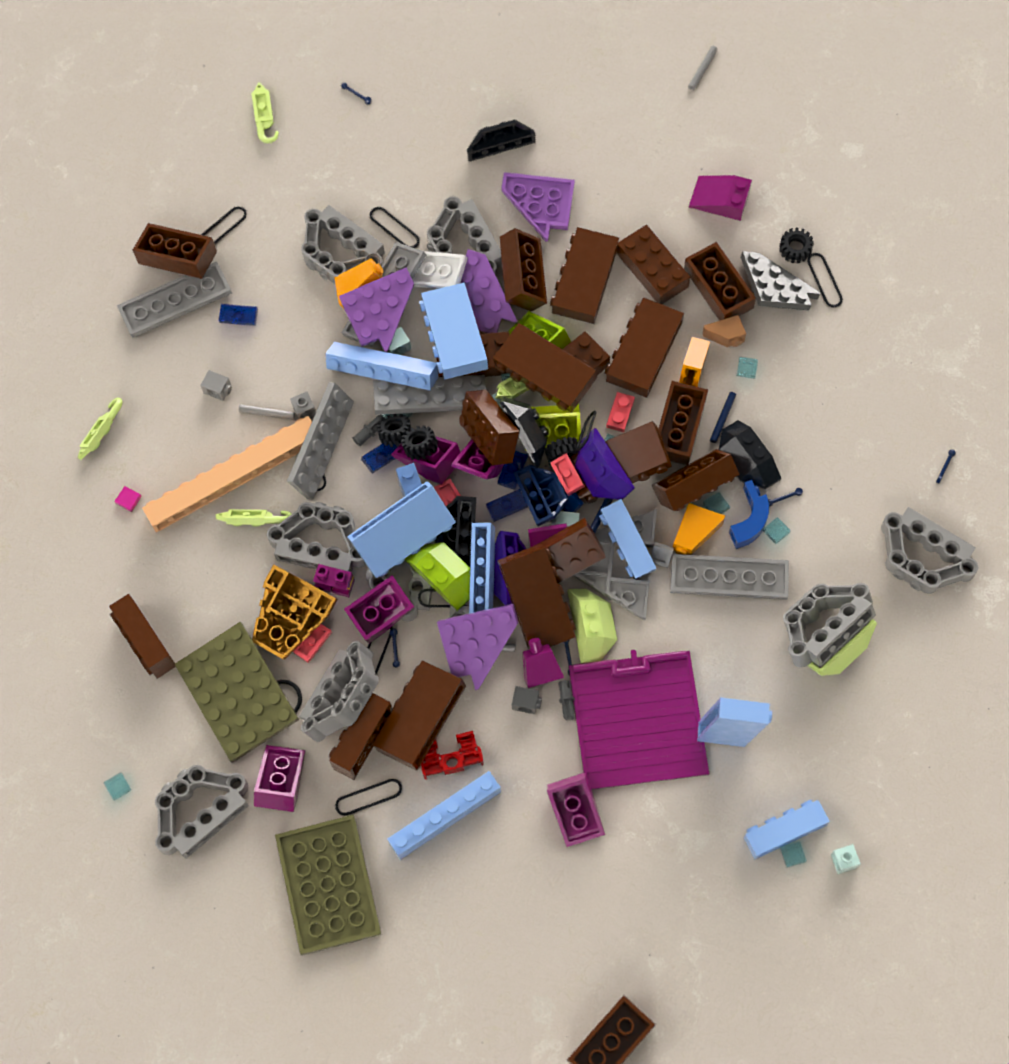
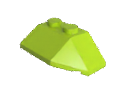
M444 542L425 544L420 547L417 553L410 554L405 558V561L456 611L460 610L470 600V567Z

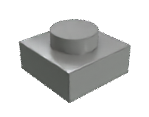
M655 542L651 554L653 562L668 568L674 548Z

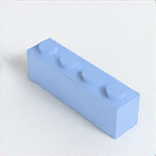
M622 499L602 508L601 515H599L600 520L604 526L608 525L610 529L608 535L612 543H617L619 549L616 551L621 560L625 559L628 565L625 569L629 577H634L637 580L655 571L656 566Z
M808 800L802 803L801 808L797 810L791 808L783 812V816L778 819L772 817L766 820L765 825L759 828L755 825L747 829L744 840L754 859L756 860L827 826L830 821L819 800L814 802Z

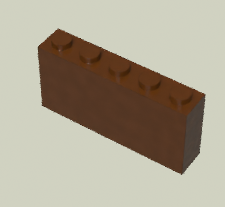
M577 227L576 232L572 233L570 238L571 248L566 250V264H562L560 269L561 279L557 280L555 285L556 295H552L550 300L552 314L595 324L616 257L619 237Z
M643 297L641 303L636 304L634 318L629 319L626 327L628 330L626 334H622L619 341L621 345L619 349L615 348L612 355L613 361L611 364L608 363L604 374H606V382L647 398L683 323L684 313Z
M518 323L493 357L497 370L502 373L507 372L516 382H523L532 392L536 390L546 401L550 402L552 400L559 409L563 411L568 410L571 413L597 379L595 369Z
M653 421L605 441L632 484L637 481H646L650 476L656 473L662 474L672 467L659 429ZM578 453L570 456L574 466ZM584 483L585 487L577 491L580 500L588 504L596 502L597 498L600 497H593Z
M542 544L497 560L511 602L514 604L528 650L530 649L528 641L533 638H540L542 646L549 644L550 647L575 638L574 630H576L573 619H569L568 613H570L567 602H563L562 595H564L561 584H557L556 581L558 573L555 566H551L549 561L552 559L551 553Z
M422 660L420 665L415 667L410 682L405 684L400 699L395 701L390 716L386 717L380 733L376 734L372 744L378 752L418 771L466 688L464 681Z

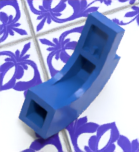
M752 480L745 482L743 487L751 507V515L745 521L730 526L729 530L735 549L749 545L760 536L769 514L767 495L760 496L759 488L757 485L754 486Z

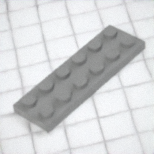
M395 242L381 266L383 269L382 277L407 267L413 279L427 255L424 251ZM348 321L341 333L345 337L359 342L350 321ZM372 342L368 345L372 347L375 342Z
M216 261L210 264L202 279L184 275L119 304L117 307L131 337L134 338L230 295L232 291Z
M485 375L457 376L445 380L444 377H438L431 390L383 380H373L375 415L460 411L463 409L462 403L465 399L466 391L486 389Z
M329 382L287 480L291 486L306 499L313 500L318 490V486L354 403L336 383Z
M672 554L671 593L788 599L789 560Z

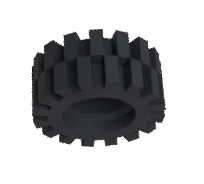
M791 228L789 232L786 231L782 235L779 251L782 257L786 256V261L791 259V263H794L795 260H797V263H800L801 259L804 262L810 256L814 241H812V236L809 237L810 233L808 231L804 233L805 229L798 231L799 228H795V231H793V228ZM792 241H798L803 244V248L801 250H794L789 244Z
M393 414V417L387 415V419L383 417L382 421H379L377 425L381 443H384L385 446L390 445V447L394 445L399 447L402 436L406 435V431H411L410 420L407 416L403 417V414H399V416Z
M422 425V428H420V426H416V429L412 427L410 432H405L406 435L402 436L401 443L408 458L412 460L415 458L420 460V457L426 459L425 456L428 455L430 457L432 456L431 452H436L435 448H438V442L430 427L426 428V426Z
M564 437L562 440L557 439L556 442L553 441L551 444H548L545 447V453L549 465H551L550 462L566 453L569 457L579 452V450H576L577 439L574 437L566 439Z

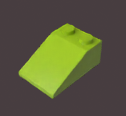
M528 311L517 324L508 330L510 335L518 323L561 349L571 343L565 328L531 311Z

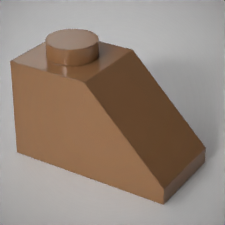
M739 315L704 325L702 335L725 347H737L745 342L746 332Z

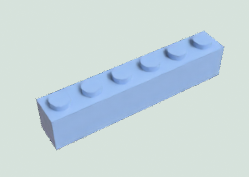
M334 342L325 353L326 367L330 370L425 390H431L438 379L436 362Z
M472 523L469 614L493 608L495 526L492 523Z
M488 771L389 837L388 842L401 860L500 794L501 787L490 771Z

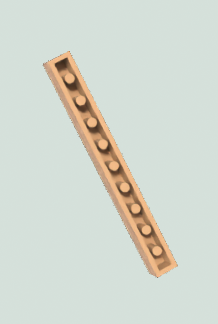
M309 416L296 420L289 427L281 428L278 433L265 437L262 442L247 447L244 452L231 456L226 462L216 464L208 472L200 473L190 482H184L179 488L164 493L161 498L149 501L142 509L155 532L157 533L299 454L312 423Z

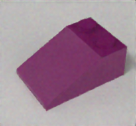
M736 175L698 176L689 208L741 221L752 180Z
M435 436L438 448H435V453L431 452L432 456H425L426 459H422V457H420V460L408 458L402 444L392 453L394 458L405 465L414 463L418 474L427 480L442 484L455 469L451 465L461 451L456 442Z
M471 439L452 462L451 467L488 480L497 477L505 464L492 466Z
M390 576L344 608V610L365 641L371 643L409 613L414 606L395 578Z
M266 745L254 788V807L294 812L305 750Z
M586 772L547 784V794L566 847L605 835Z

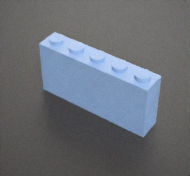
M465 283L421 293L422 300L419 301L421 312L425 311L426 316H423L425 326L430 327V331H428L429 340L434 342L435 346L432 347L435 358L438 357L439 362H436L439 373H443L444 380L488 369L486 353Z
M426 481L347 537L371 573L377 578L386 575L393 566L403 563L407 556L417 553L420 547L426 543L433 542L440 533L449 531L456 521L434 487Z
M720 697L698 722L697 741L745 747L771 723L772 710H769L770 704Z

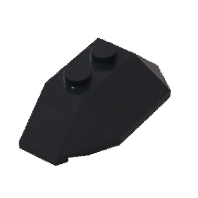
M515 119L501 122L494 126L484 127L478 130L467 148L468 162L536 143L535 130Z
M506 397L501 398L499 403L506 415L520 431L518 437L536 468L540 467L549 432L545 425L540 424L538 420L540 416L535 408L532 409L530 404Z
M737 420L722 429L718 450L731 454L740 474L736 476L740 482L745 483L752 480L754 486L757 485L760 488L767 489L781 480L773 456L750 426Z
M457 496L446 506L456 523L452 525L449 531L440 533L435 539V543L444 542L470 567L472 523H475L477 497Z

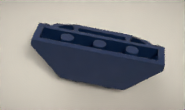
M528 465L513 473L537 526L556 518L569 501L556 473L536 468L533 465Z

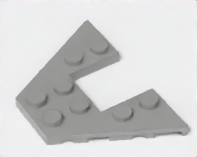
M657 509L631 518L646 547H653ZM609 527L597 529L595 535L604 549L606 558L573 576L639 618L646 620L650 581L611 577L616 542L612 543L608 532H610Z

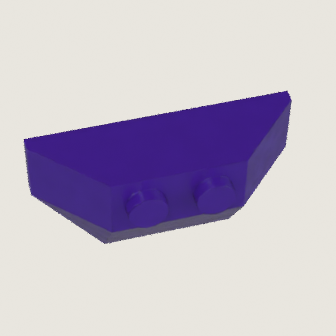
M594 428L590 432L585 445L579 450L574 467L593 497L623 500L635 487L598 430Z
M500 531L495 542L494 594L504 605H509L512 602L497 560L527 548L519 539L518 533Z

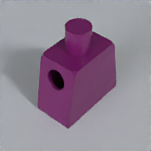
M540 638L529 640L530 649L522 652L524 680L527 687L531 688L564 678L549 644L542 646Z

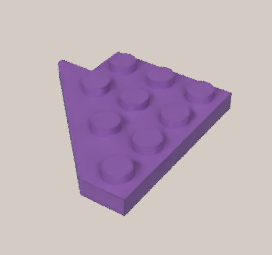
M504 172L501 187L503 194L545 242H548L550 228L568 230L575 180Z
M468 249L466 253L468 259L460 283H465L478 330L485 333H497L502 319L517 324V318L510 304L506 302L505 294L487 256Z
M407 267L339 296L361 347L379 340L384 352H388L414 287V282Z
M514 604L443 619L437 622L451 674L457 677L471 675L475 690H478L519 623Z

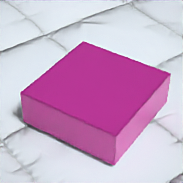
M124 486L114 502L132 512L142 496Z

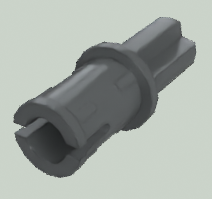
M378 415L368 425L365 424L364 428L353 437L354 442L361 447L371 436H375L378 422L382 421L383 416Z
M563 680L558 683L560 690L559 703H562L563 718L568 721L575 718L573 707L575 698L572 696L571 681L567 683V680Z

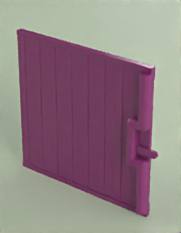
M633 649L630 652L631 658L569 665L572 694L575 698L574 709L583 773L586 772L591 789L709 775L705 743L697 741L698 722L701 718L690 650L637 657L636 650Z

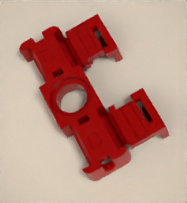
M469 731L457 734V743L461 744V748L459 751L443 755L437 754L436 749H438V745L435 740L423 760L425 763L422 762L421 764L424 779L427 780V776L441 772L448 775L464 771V767L481 763L483 766L484 760L481 748L476 745L474 732ZM456 759L458 763L454 767H449L447 761Z

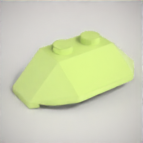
M568 589L572 619L576 626L575 635L580 662L601 661L617 641L611 604L588 589Z
M872 619L822 667L813 662L808 667L821 676L840 674L867 649L877 625L876 621Z

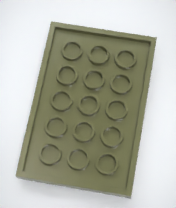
M242 622L235 624L175 663L177 670L232 763L300 720Z
M354 814L275 835L301 956L382 935Z

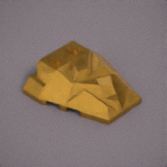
M273 564L263 584L265 591L263 600L260 599L259 606H261L259 617L256 618L252 640L258 646L285 660L329 617L338 599Z

